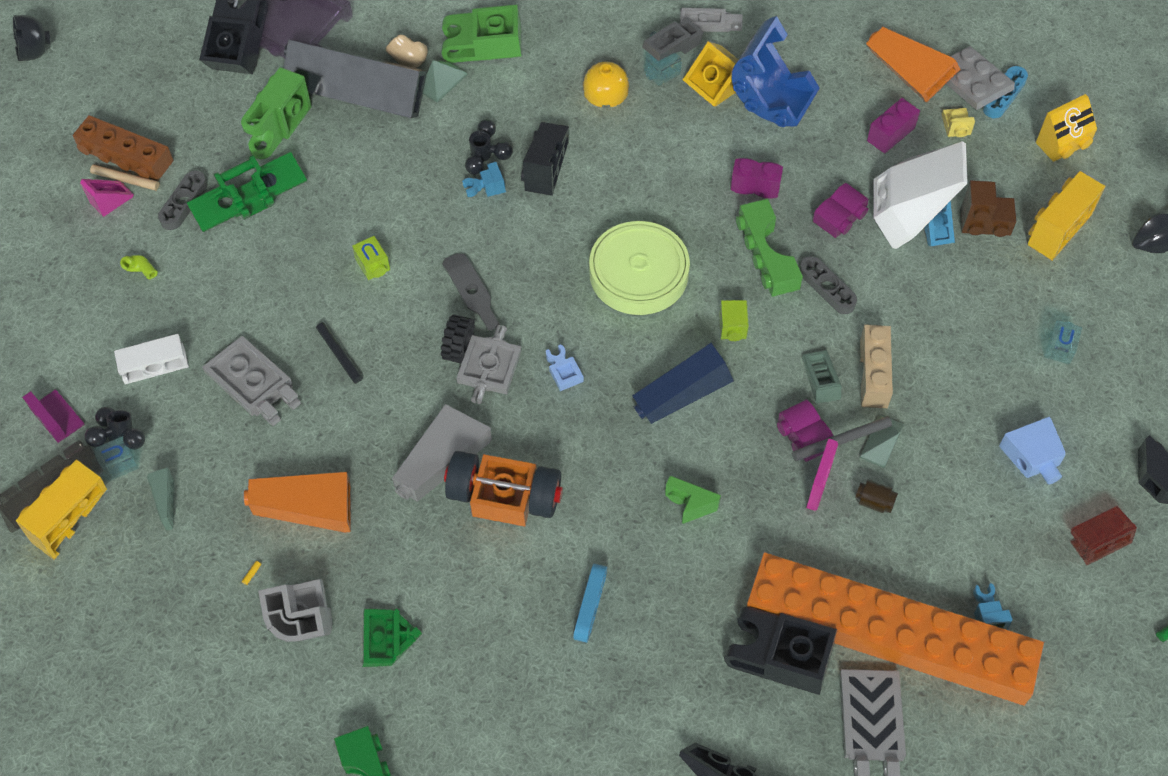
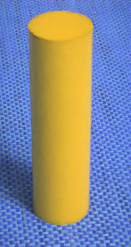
M255 561L243 578L242 583L248 585L262 565L260 562Z

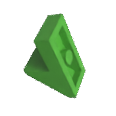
M670 476L666 483L665 496L676 504H687L683 512V524L716 512L719 508L721 499L719 494Z

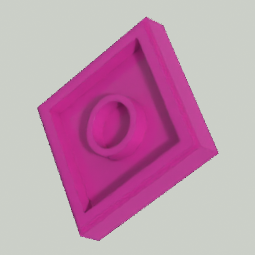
M828 438L806 507L814 511L818 509L836 454L838 441Z

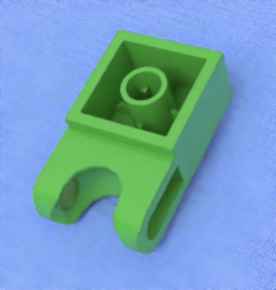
M518 5L472 9V13L448 15L442 21V30L445 36L449 38L442 44V57L447 62L456 63L521 57V23Z
M279 67L276 73L269 78L264 89L257 94L254 103L242 117L243 131L252 135L248 146L251 155L256 159H266L271 156L283 138L289 139L312 107L304 76ZM262 141L266 142L267 146L264 149H256Z

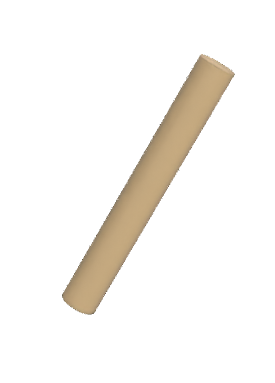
M94 164L90 168L91 174L157 191L160 185L158 181Z

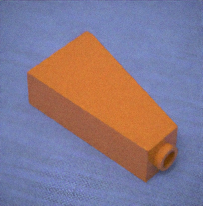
M885 27L874 32L866 43L870 51L925 102H928L961 70L954 58Z
M347 472L249 479L248 489L244 490L245 506H249L253 515L345 533L351 532V483Z

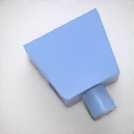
M1050 417L1004 435L999 445L1000 448L1026 478L1041 473L1048 485L1062 478L1057 466L1064 459L1065 450Z

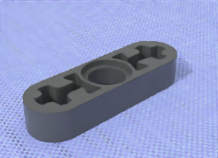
M191 171L187 173L158 213V219L164 229H177L190 213L187 203H177L180 198L188 197L189 201L204 193L208 184L202 172Z
M812 256L804 258L800 265L803 279L838 313H852L857 303L856 294L820 259ZM807 266H808L809 268L815 267L816 269H815V271L812 270V269L808 271V270H807ZM828 281L833 283L835 287L827 290L821 286V283ZM841 299H842L843 301H846V300H849V301H850L849 304L846 303V302L843 303V304L840 303Z

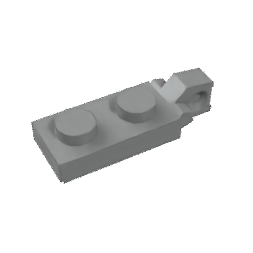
M681 9L680 23L688 18L702 31H742V14H731L726 12V9Z

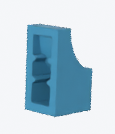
M951 201L924 227L928 246L955 243Z

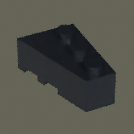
M541 122L538 130L534 131L533 140L523 160L521 181L524 182L525 191L553 196L569 144V126Z

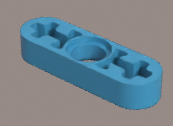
M1013 66L1007 70L1005 75L1011 80L1018 76L1015 81L1014 90L1010 92L1011 95H1003L983 106V112L986 116L999 118L1004 114L1026 83L1028 73L1024 68ZM996 101L1000 102L999 106H997L996 108H992L996 104Z
M593 564L576 622L573 640L585 643L589 641L597 612L596 608H598L606 580L607 566Z

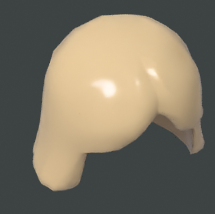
M400 34L387 45L386 52L399 64L418 68L425 61L428 49L425 44L418 41L414 42L405 35Z

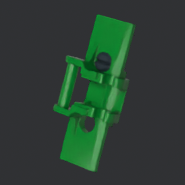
M289 152L262 166L258 164L252 155L248 157L249 160L220 174L218 172L214 173L213 175L219 187L187 202L202 232L235 216H241L245 220L273 206L276 196L306 182L307 179L293 154ZM254 168L255 173L251 175L252 180L238 188H235L234 184L225 185L224 182ZM225 197L230 198L232 205L229 208H222L219 206V201Z

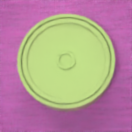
M646 221L625 222L604 232L592 247L589 259L591 285L596 295L605 304L617 311L632 315H647L660 312L670 307L681 297L688 283L690 259L687 248L674 232L662 225Z

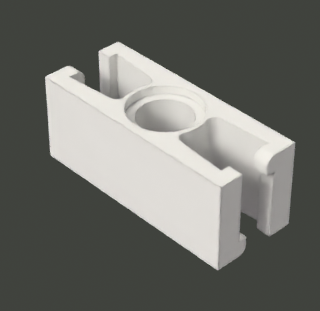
M179 334L114 351L120 376L122 375L125 384L189 367L183 343H181Z

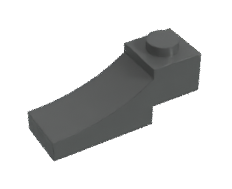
M688 18L679 24L674 21L646 39L642 47L656 60L660 61L676 52L681 51L686 54L697 47L701 42L704 31Z

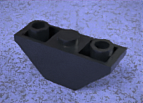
M1149 435L1138 449L1139 484L1158 503L1168 504V452L1161 443L1155 441Z

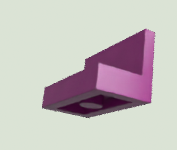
M56 389L40 400L31 391L22 397L30 410L57 443L85 425Z

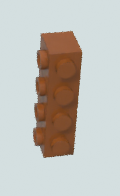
M90 115L73 134L77 148L83 154H92L105 163H114L125 171L131 170L138 173L143 178L159 181L174 161L168 146Z

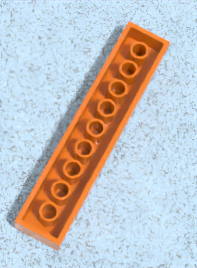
M765 552L747 603V607L776 615L783 613L837 629L835 644L1023 706L1033 695L1044 645L1043 641Z

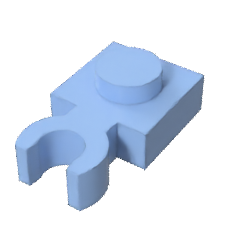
M558 345L559 355L557 356L552 355L549 349L546 350V359L552 364L549 366V372L559 391L584 382V377L574 358L565 359L566 353L563 345Z

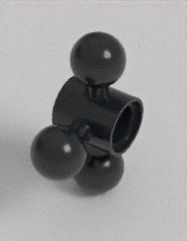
M489 119L480 121L477 131L473 132L469 137L471 156L467 158L465 168L468 173L473 175L479 174L483 170L484 161H487L492 153L500 160H507L513 154L511 144L506 141H501L496 145L491 144L490 137L495 134L496 126Z
M101 407L95 414V420L101 427H90L85 433V441L91 447L102 446L106 442L107 437L111 444L125 445L132 450L141 448L145 443L144 433L139 429L132 428L131 414L123 410L115 411L111 407Z

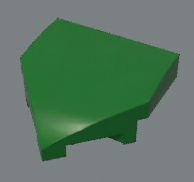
M397 608L394 611L364 609L362 667L392 666L422 635V632L399 614L400 611Z

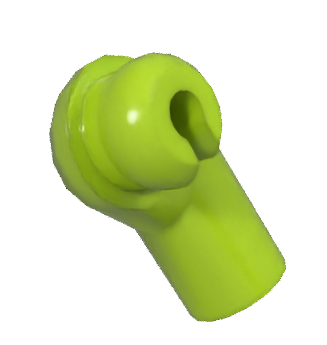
M124 256L120 261L123 269L129 272H142L148 280H151L158 274L157 270L144 256Z

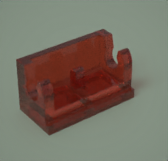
M1116 506L1073 527L1071 534L1075 540L1070 543L1084 560L1085 564L1089 565L1131 544L1137 527Z

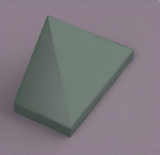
M433 60L426 74L423 94L435 102H439L467 76V73L451 62Z
M879 415L877 420L884 418L885 416ZM891 419V427L870 434L860 458L885 468L904 424Z

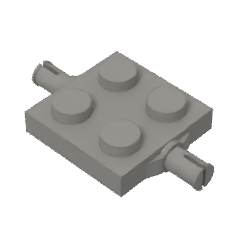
M497 325L494 337L483 338L472 335L457 375V383L475 388L471 401L474 403L476 401L477 404L482 403L485 391H494L506 395L508 393L522 350L521 346L509 344L503 340L507 328L503 325L502 328L501 325Z

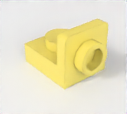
M966 108L943 110L942 118L948 137L971 135L975 119L968 116Z

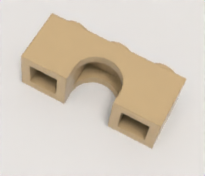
M864 325L860 339V362H864L861 382V407L888 408L893 394L891 326Z

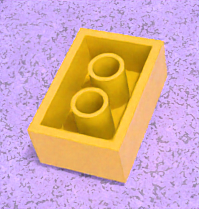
M1081 171L1074 178L1069 177L1061 188L1062 192L1060 194L1056 192L1049 200V206L1047 208L1042 207L1035 216L1034 220L1037 222L1028 233L1031 237L1027 245L1053 261L1092 216L1106 186Z

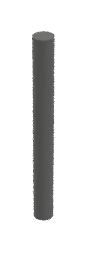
M887 416L832 436L829 439L838 441L839 446L891 427L892 422ZM828 438L792 451L793 459L799 461L823 452Z

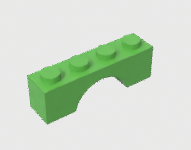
M764 199L740 205L739 216H736V223L740 231L743 230L745 234L746 248L748 250L751 249L753 252L755 268L760 269L762 273L761 281L764 289H769L771 296L774 297L800 290L803 276L794 256L781 255L772 250L765 239L774 231L776 216L769 200Z

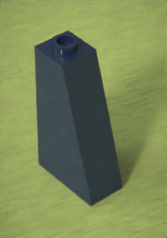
M710 343L632 395L637 403L633 407L641 419L647 417L652 424L734 382L726 362L713 344Z

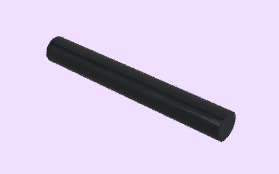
M324 322L319 323L316 326L317 331L353 383L356 384L362 381L363 377Z

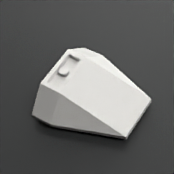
M959 142L910 157L874 178V219L892 248L897 249L913 239L967 184L966 143Z

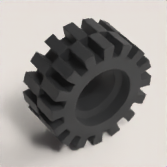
M454 314L449 317L446 329L443 332L444 337H442L441 341L443 342L441 345L442 359L462 364L470 339L475 333L473 332L475 329L474 319Z

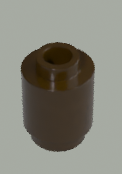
M867 479L866 484L860 482L855 498L860 499L858 505L880 513H884V511L891 513L898 493L892 491L891 487Z

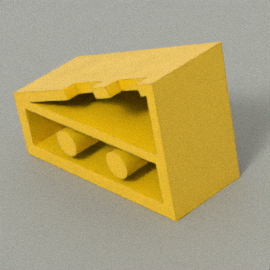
M76 459L71 465L62 470L60 476L51 485L41 491L40 496L30 506L25 507L15 521L32 544L55 560L60 554L56 549L65 537L71 539L75 533L72 529L81 515L84 517L88 516L107 488L101 477Z

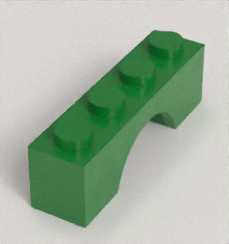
M368 726L334 738L340 761L346 774L391 776L387 762H380L378 752L383 749L377 733L372 735Z

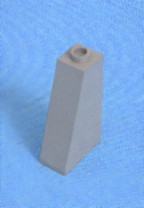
M445 404L393 476L395 492L406 500L412 498L418 502L444 481L446 467L449 466L455 451L477 454L492 440L491 428Z

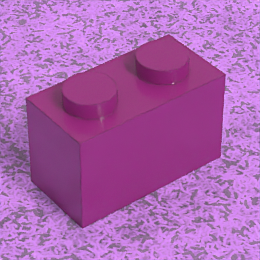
M901 98L871 123L867 141L886 154L915 129L920 110Z

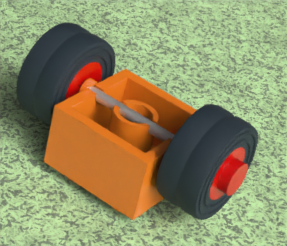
M455 451L449 466L446 467L444 475L446 498L470 502L472 517L524 527L526 526L528 514L552 518L557 503L561 502L563 487H560V470L538 466L537 468L536 464L485 454H483L479 468L478 455Z

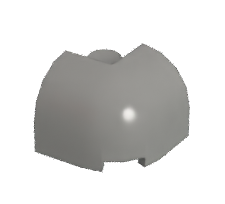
M322 579L296 585L285 584L258 591L263 620L267 630H270L277 638L285 642H298L331 634V608L327 606Z

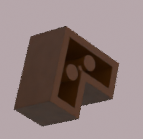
M970 180L960 208L961 233H970L974 236L981 234L995 235L997 237L1011 236L1016 224L1014 198L996 197L995 182Z

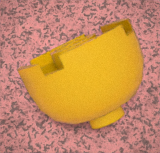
M598 62L585 74L583 82L584 96L590 103L598 107H602V105H610V107L619 105L628 96L629 82L626 72L620 65L614 62Z

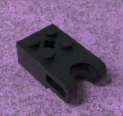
M216 0L213 15L209 16L199 60L213 70L253 75L268 11V1L247 0L245 5L238 9V0Z
M752 607L740 609L737 616L738 626L741 630L753 635L756 641L750 645H730L724 656L727 666L820 695L834 648L837 629L783 613L776 615Z

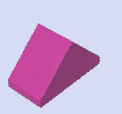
M82 179L80 182L90 204L103 217L134 196L121 181Z

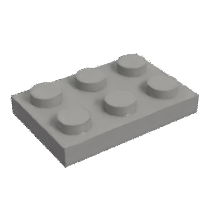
M971 46L950 56L957 61L961 70L946 85L975 110L1014 90L1015 82Z

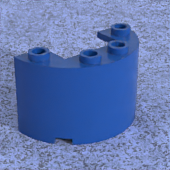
M775 16L767 19L760 25L735 64L732 71L733 89L748 111L775 123L779 127H794L799 124L820 87L810 71L790 73L773 45L774 42L784 41L788 35L778 17Z

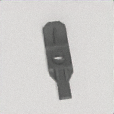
M458 253L445 258L442 265L467 308L479 315L488 331L495 329L500 324L490 309L491 297L465 254ZM471 289L477 291L475 294H468V291Z

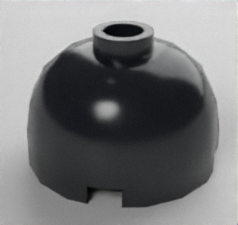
M13 15V36L16 42L17 60L30 61L38 59L44 54L46 44H50L49 31H44L42 23L37 18L27 15Z

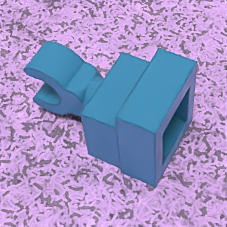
M497 162L487 164L488 169L480 172L481 179L466 178L462 181L464 188L472 187L466 189L467 197L475 196L482 188L485 189L487 197L506 192L504 179Z
M992 583L989 584L987 588L989 594H983L980 591V587L976 585L973 595L980 603L974 612L975 619L1008 630L1012 617L1009 610L1002 611L1000 601H994V585Z

